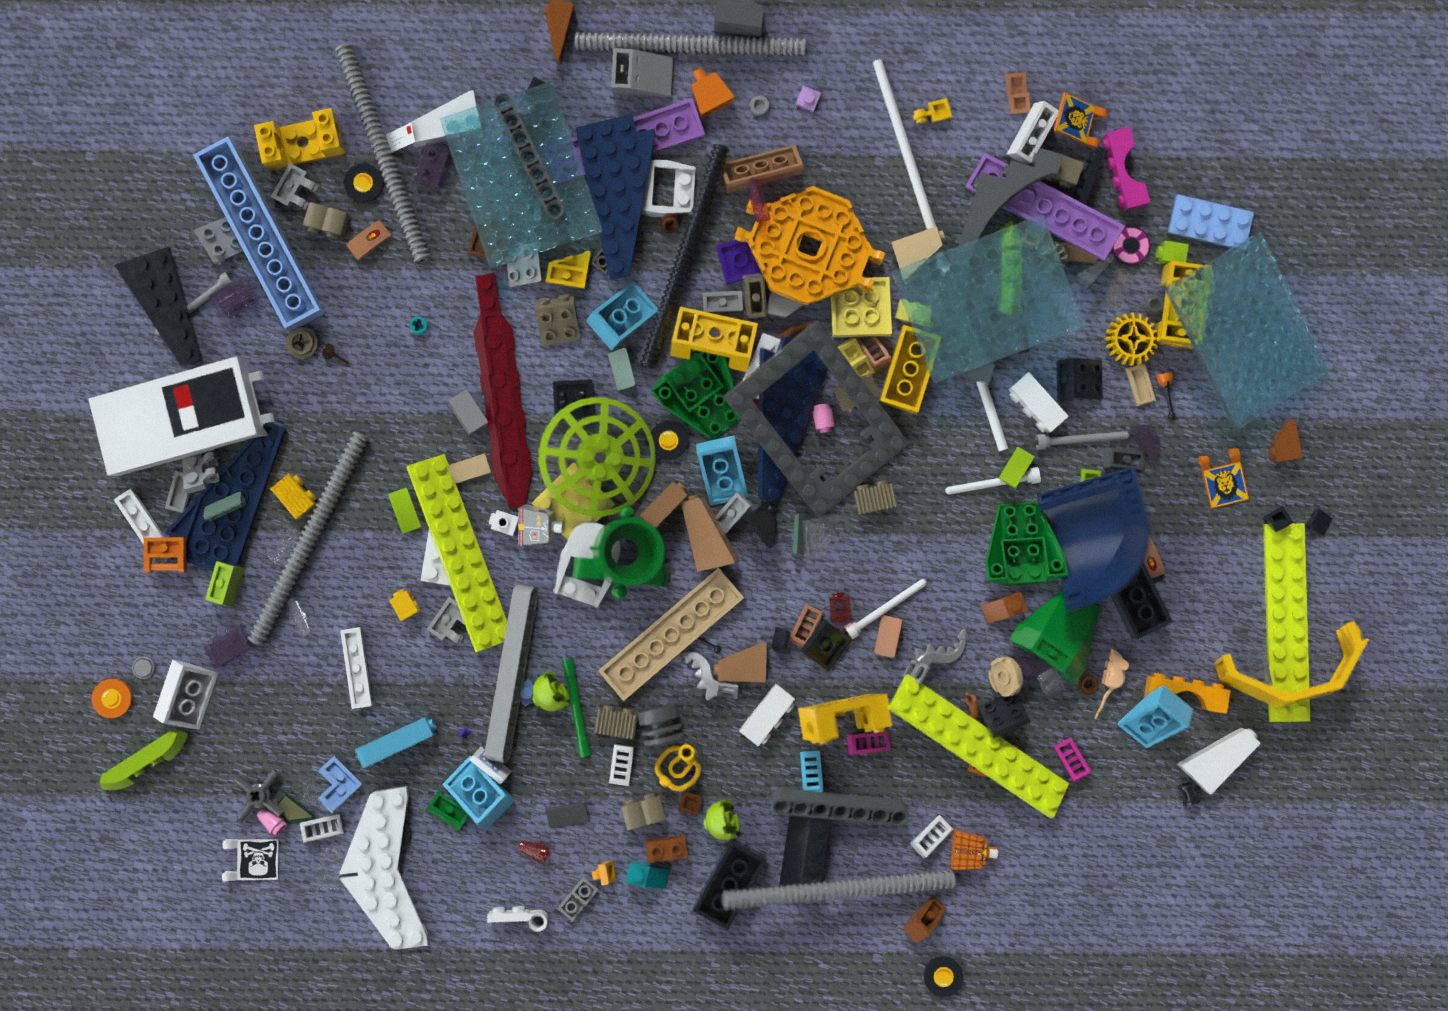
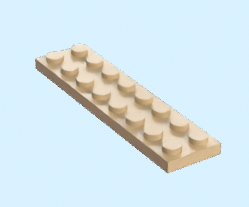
M717 568L599 669L598 672L623 701L626 700L744 597L724 573Z

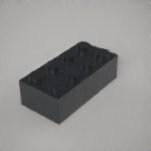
M1144 562L1133 579L1111 596L1131 639H1140L1173 622Z
M737 839L729 840L693 905V912L728 931L740 909L737 907L731 909L730 907L729 910H726L723 906L722 895L724 891L730 893L731 890L734 892L740 890L742 892L743 889L747 891L751 889L767 861L766 855Z

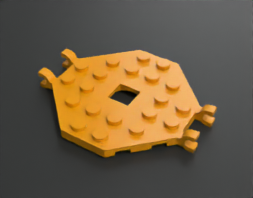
M814 186L806 188L805 191L797 194L793 193L780 198L779 201L771 204L760 205L755 201L749 200L746 213L751 215L757 214L758 217L751 232L738 227L734 240L748 242L771 292L806 306L856 286L870 293L875 280L863 277L862 273L868 258L875 264L881 265L885 253L872 249L864 235V230L858 218H856L849 200ZM803 235L822 242L816 256H810L798 250Z

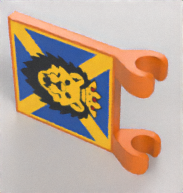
M1065 92L1062 96L1054 131L1078 141L1088 148L1097 147L1100 145V140L1089 137L1093 116L1099 119L1101 117L1106 118L1108 110L1094 106Z
M1238 448L1228 450L1231 460L1230 464L1210 468L1208 456L1198 457L1211 509L1249 500Z

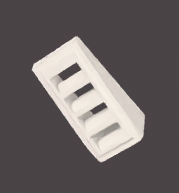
M614 744L609 783L629 786L635 746ZM618 751L629 753V756L617 755ZM616 760H627L628 764L617 763ZM615 767L627 768V772L615 770ZM614 774L626 776V779L614 778Z
M340 814L300 822L303 843L344 834ZM337 819V831L332 830L331 820ZM327 821L329 833L324 832L323 822ZM316 823H319L320 835L316 834ZM308 825H311L313 836L310 837L307 830Z
M938 815L910 845L923 858H927L950 834L953 828ZM938 822L942 824L940 826L945 830L944 833L935 826ZM931 829L940 836L938 839L930 832ZM926 835L933 841L932 844L924 838ZM920 841L926 845V850L919 844Z

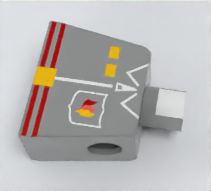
M526 504L518 508V545L548 543L555 539V533L564 534L565 523L555 521L554 511Z

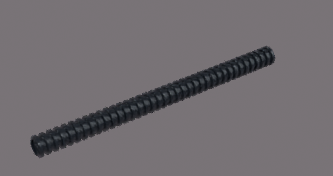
M713 144L714 150H711L712 156H709L708 168H705L706 173L703 174L702 185H699L700 191H697L698 197H695L696 203H693L694 208L691 209L692 214L689 215L690 220L687 221L686 232H683L684 238H681L682 244H679L680 249L677 250L678 255L675 256L676 261L673 262L674 267L671 268L672 273L669 274L671 277L667 280L669 283L665 286L667 289L663 291L665 295L661 297L663 301L659 303L661 306L657 309L659 312L655 315L657 318L653 321L655 324L651 327L653 330L650 331L651 336L648 337L647 348L643 350L645 354H642L643 360H640V363L652 369L657 367L655 364L659 361L657 358L661 355L659 352L663 349L661 346L665 343L663 342L666 339L665 334L669 332L667 328L671 326L669 322H672L671 317L674 316L673 311L676 310L675 305L678 304L679 293H682L681 287H684L683 281H686L685 275H688L687 269H690L691 258H694L693 252H696L695 246H698L697 240H700L699 235L702 234L701 229L704 228L703 223L706 222L707 211L710 210L709 206L712 205L711 200L714 199L713 194L716 193L715 188L718 187L717 182L720 181L719 177L722 175L721 171H723V165L726 163L724 160L728 157L726 154L730 151L726 146L720 144Z

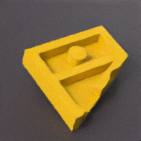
M585 251L582 254L571 255L561 260L549 262L546 283L585 289L591 251Z

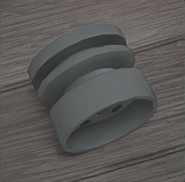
M678 703L662 705L663 708L655 710L654 707L637 712L639 724L649 725L650 728L642 732V736L651 735L650 738L643 740L644 746H662L685 737L684 731L675 732V729L683 727L682 723H673L672 721L680 716Z

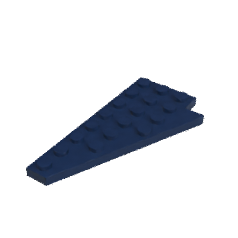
M633 114L575 128L611 281L629 277L631 274L656 136L655 128L637 132Z

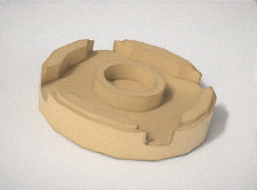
M1007 656L996 658L992 661L991 670H989L988 674L990 684L996 692L1002 694L1001 696L1007 697L1017 694L1023 683L1022 671L1018 663Z

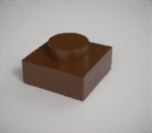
M686 790L683 791L678 810L697 816L703 796Z

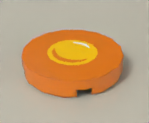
M120 679L104 680L95 687L92 693L94 709L105 718L123 716L129 711L133 702L131 688Z

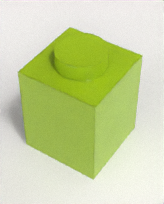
M1164 241L1156 250V258H1159L1158 263L1167 264L1170 261L1186 263L1189 244Z

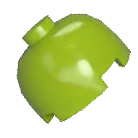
M552 671L542 674L533 685V702L537 707L540 706L548 712H555L569 705L567 700L570 699L563 683L559 685L554 678L556 673Z
M729 799L713 803L707 810L706 819H704L705 829L714 838L721 841L737 838L736 832L740 831L737 814L733 815L731 810L733 802Z

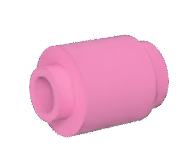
M829 404L814 406V411L812 412L815 430H820V433L831 432V428L835 427L832 408H830Z

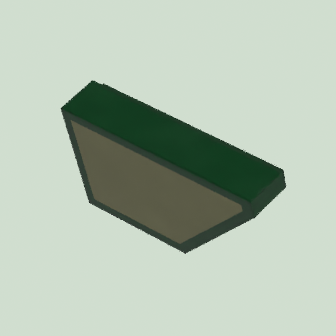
M287 793L277 804V806L284 810L281 816L288 822L313 819L315 817V814Z

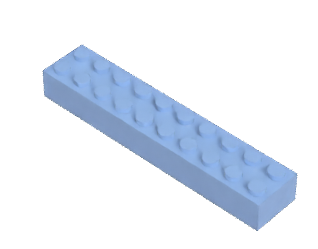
M226 137L193 154L284 328L291 332L326 314L236 143L231 138Z

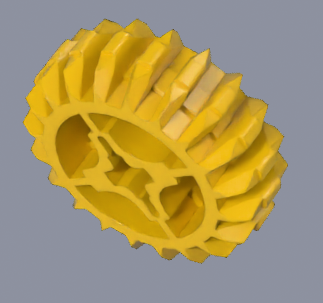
M1133 312L1129 314V317L1125 313L1121 318H1115V323L1111 322L1109 324L1111 329H1107L1106 333L1111 336L1106 337L1105 341H1110L1111 344L1106 345V349L1112 347L1113 351L1109 355L1112 356L1116 353L1115 361L1122 358V365H1125L1127 361L1129 366H1133L1135 362L1137 365H1140L1142 360L1146 362L1149 360L1148 356L1154 355L1152 349L1158 348L1153 343L1157 340L1154 334L1158 330L1152 331L1151 328L1155 324L1151 323L1148 325V317L1142 320V314H1138L1135 318ZM1125 324H1129L1126 335L1118 336L1120 328ZM1137 326L1144 331L1145 335H1141L1138 332ZM1132 336L1136 341L1132 343V340H1129L1128 337ZM1118 343L1124 344L1128 353L1123 351ZM1139 343H1146L1144 350L1140 354L1135 355L1137 345Z

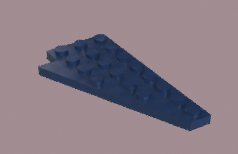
M782 336L776 353L793 339ZM760 348L759 367L775 353L765 348ZM814 350L759 394L760 412L795 457L828 371ZM758 443V498L778 505L787 478Z
M272 423L264 424L263 428L268 433V436L250 439L219 472L220 481L209 483L206 489L198 495L166 530L165 534L186 537V562L214 571L216 561L239 566L286 428ZM237 492H242L247 503L246 506L215 520H204L203 516L206 506Z

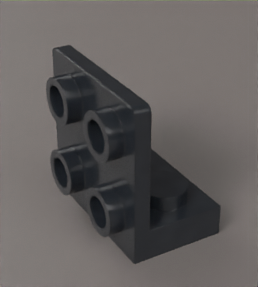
M1070 358L1056 361L1057 400L1076 398L1103 399L1101 360Z

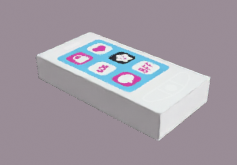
M480 747L470 758V761L500 785L512 772L503 763L486 759L483 747Z

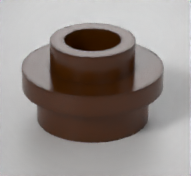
M668 213L661 218L660 225L664 231L672 233L678 229L680 220L677 215Z
M1084 675L1079 679L1078 688L1082 693L1091 695L1097 691L1098 681L1092 675ZM1086 681L1091 682L1090 688L1085 687Z

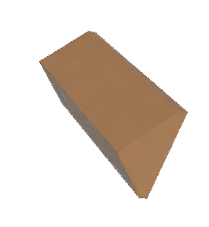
M792 145L726 162L721 172L726 191L731 193L803 174L804 166L796 146Z

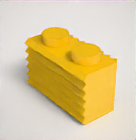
M287 474L271 487V490L293 517L300 520L316 506L315 499L317 498L310 490L306 491L302 486L304 482L298 475Z

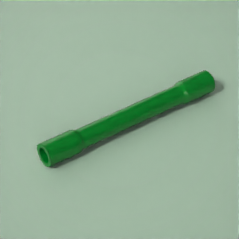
M563 659L562 665L575 724L579 757L591 756V751L586 735L576 681L574 659Z

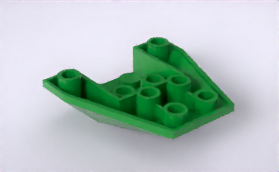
M695 351L691 354L690 360L684 359L665 373L651 389L664 408L711 440L717 438L740 420L723 398L726 393L734 388L730 370L724 356Z
M1038 502L998 504L985 561L987 581L1002 586L1045 584L1068 576L1065 555L1043 511L1040 510Z
M1063 589L1020 622L1008 640L1023 651H1031L1057 669L1059 676L1072 685H1076L1086 669L1100 608L1092 604L1079 610L1068 611Z

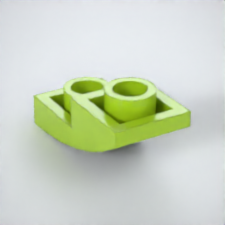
M1017 447L998 479L1016 489L1035 456Z
M407 487L389 493L388 496L402 534L420 528L421 525Z

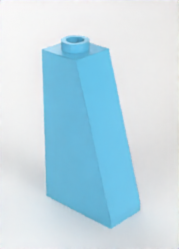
M427 716L372 741L355 751L362 767L365 768L435 735L437 726L434 720L429 719Z

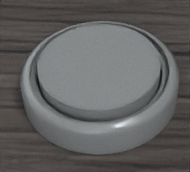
M145 656L137 658L132 665L133 674L139 679L150 678L155 672L154 661Z

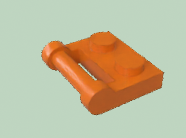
M186 537L144 538V573L151 574L153 571H178L179 573H186ZM177 557V563L153 564L152 558Z

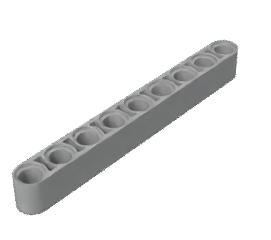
M516 585L513 589L485 748V758L488 760L506 763L511 755L538 599V589L536 587Z

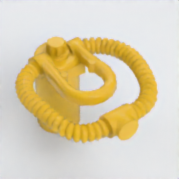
M687 744L668 747L657 760L654 769L656 770L657 777L660 779L659 783L664 788L668 787L672 791L674 790V792L687 790L698 781L701 774L698 752ZM676 750L679 751V755L670 762L668 767L672 777L683 778L693 765L696 768L693 778L682 786L672 784V781L661 773L660 770L667 755ZM680 759H683L688 766L684 768L685 770L681 774H675L672 769L673 765L679 762Z

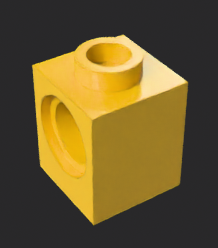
M401 589L393 594L394 598L389 600L400 621H405L421 611L417 602L413 601L414 597L410 590L404 592Z

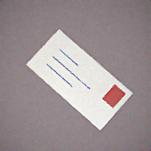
M412 123L386 134L391 152L415 142Z

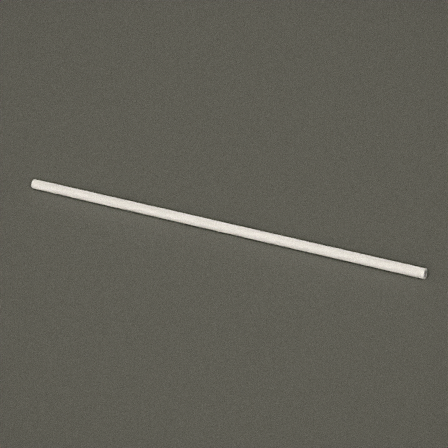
M878 59L873 62V66L926 229L928 230L936 227L882 59ZM942 249L935 257L942 278H944L945 272L950 273V268L944 249ZM976 382L998 451L1008 449L988 385Z

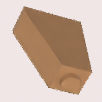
M672 482L640 516L657 530L681 502L688 496L685 493L687 489L680 482L677 485Z
M760 642L718 660V664H714V676H718V681L766 682L767 642Z

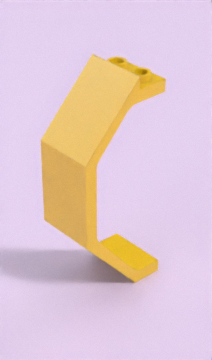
M1355 621L1340 627L1339 630H1336V634L1343 652V658L1329 683L1292 693H1285L1239 673L1235 668L1231 654L1221 656L1214 664L1220 682L1275 708H1280L1330 695L1343 688L1369 639L1361 640L1362 633L1360 628L1356 626Z

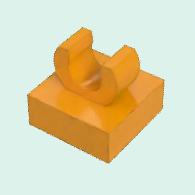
M613 860L605 861L598 865V869L592 871L593 880L601 879L602 885H608L617 880Z

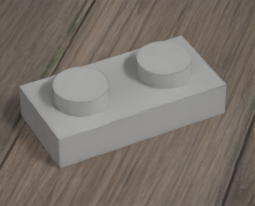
M742 291L703 293L704 312H743Z
M736 492L715 516L725 534H728L753 506L740 492Z

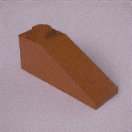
M550 0V3H547L545 6L544 15H546L556 64L561 65L575 6L574 3L562 0Z

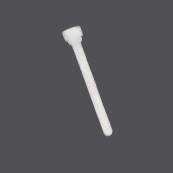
M1030 468L1023 475L1020 482L1040 483L1039 468ZM995 478L950 486L945 489V492L947 494H955L1006 485V483Z
M925 579L919 580L857 623H848L844 626L845 631L849 633L848 635L852 640L859 636L858 633L861 632L862 628L925 587L927 581Z

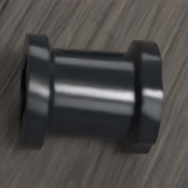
M1195 781L1178 785V789L1182 792L1184 806H1191L1201 802L1194 787L1196 785Z

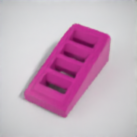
M888 730L877 733L867 732L847 735L848 753L850 755L890 750ZM884 735V741L882 738L883 747H879L878 736ZM872 736H874L875 748H872L871 746ZM866 737L867 749L863 748L862 738ZM855 738H858V748H859V749L856 748V739H855Z
M1071 737L1054 746L1073 782L1092 773ZM1071 745L1072 749L1062 754L1059 748ZM1075 752L1076 756L1066 761L1065 757ZM1079 759V764L1073 767L1069 766L1070 763ZM1083 766L1084 770L1075 775L1073 771Z

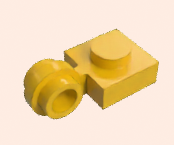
M947 98L928 103V111L926 112L925 109L913 112V120L917 124L928 121L927 117L929 116L932 124L952 118Z

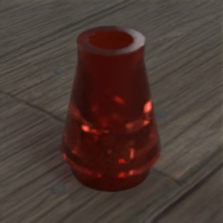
M522 840L518 852L539 863L540 861L545 862L547 859L549 847L545 846V843Z

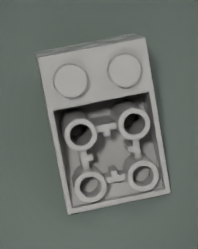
M613 48L612 94L671 97L673 58L634 49Z

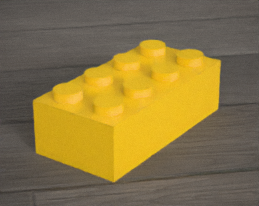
M906 325L902 326L878 401L880 404L912 414L919 412L941 336Z

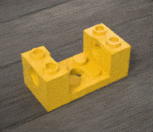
M332 108L312 112L313 120L283 127H279L274 121L254 125L262 164L271 171L288 167L290 163L298 165L346 154L338 115ZM301 138H307L309 141L308 145L304 148L298 145Z
M1170 261L1163 266L1161 286H1166L1162 321L1155 325V330H1158V332L1154 334V337H1157V340L1153 342L1154 344L1189 349L1201 345L1211 266ZM1182 298L1189 300V308L1181 306L1180 301Z
M680 307L672 338L670 356L690 360L693 349L730 357L728 366L730 369L746 372L751 359L758 323ZM711 331H717L720 333V336L714 338L711 337L709 333Z
M865 694L798 708L803 740H810L812 744L831 743V739L838 738L835 716L845 715V712L849 711L855 714L857 729H864L865 732L873 731L874 733L886 731L885 727L892 726L887 694Z

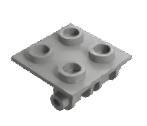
M226 217L194 230L214 264L223 265L226 262L225 259L244 251Z
M538 242L511 247L508 251L506 262L509 287L530 283L542 284V265H540L542 261L539 257L540 248L538 247Z

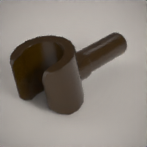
M326 344L325 349L322 351L323 358H333L347 366L348 361L334 353L335 347L332 344Z

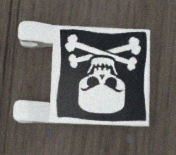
M226 839L223 841L224 849L238 848L237 871H225L222 874V880H278L279 839Z

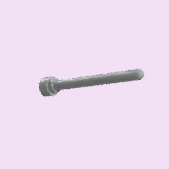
M227 272L219 276L218 283L187 305L189 314L222 289H230L236 284L229 278L230 275ZM156 329V330H155V334H156L157 336H161V335L159 334V332L157 331V329Z
M1123 431L1060 437L1036 434L1035 439L1039 442V445H1036V449L1046 450L1050 445L1128 439L1130 433Z

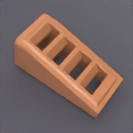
M877 336L864 343L860 340L861 337H854L863 353L868 357L875 372L891 363V356ZM875 342L874 346L869 349L866 348L867 345ZM877 349L880 350V352H878V353L874 354L873 356H871L870 353H872L873 351H875V350H877Z
M806 604L788 641L802 648L817 628L824 612ZM807 610L817 616L816 620L805 615ZM805 619L813 623V626L811 627L803 623L802 620ZM799 626L810 631V633L807 634L799 630ZM798 634L806 638V641L795 637V635Z

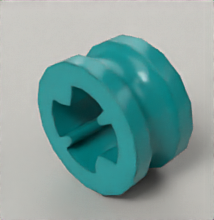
M417 316L411 319L409 326L413 333L422 335L428 330V322L424 318ZM420 320L424 327L423 329L419 328L420 331H416L414 323H418Z

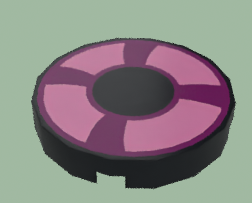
M1136 226L1124 227L1111 252L1119 263L1134 266L1141 263L1150 252V239L1142 229Z

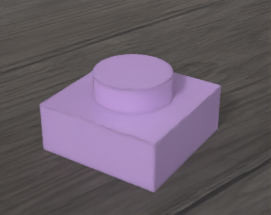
M803 86L796 105L814 112L821 93Z

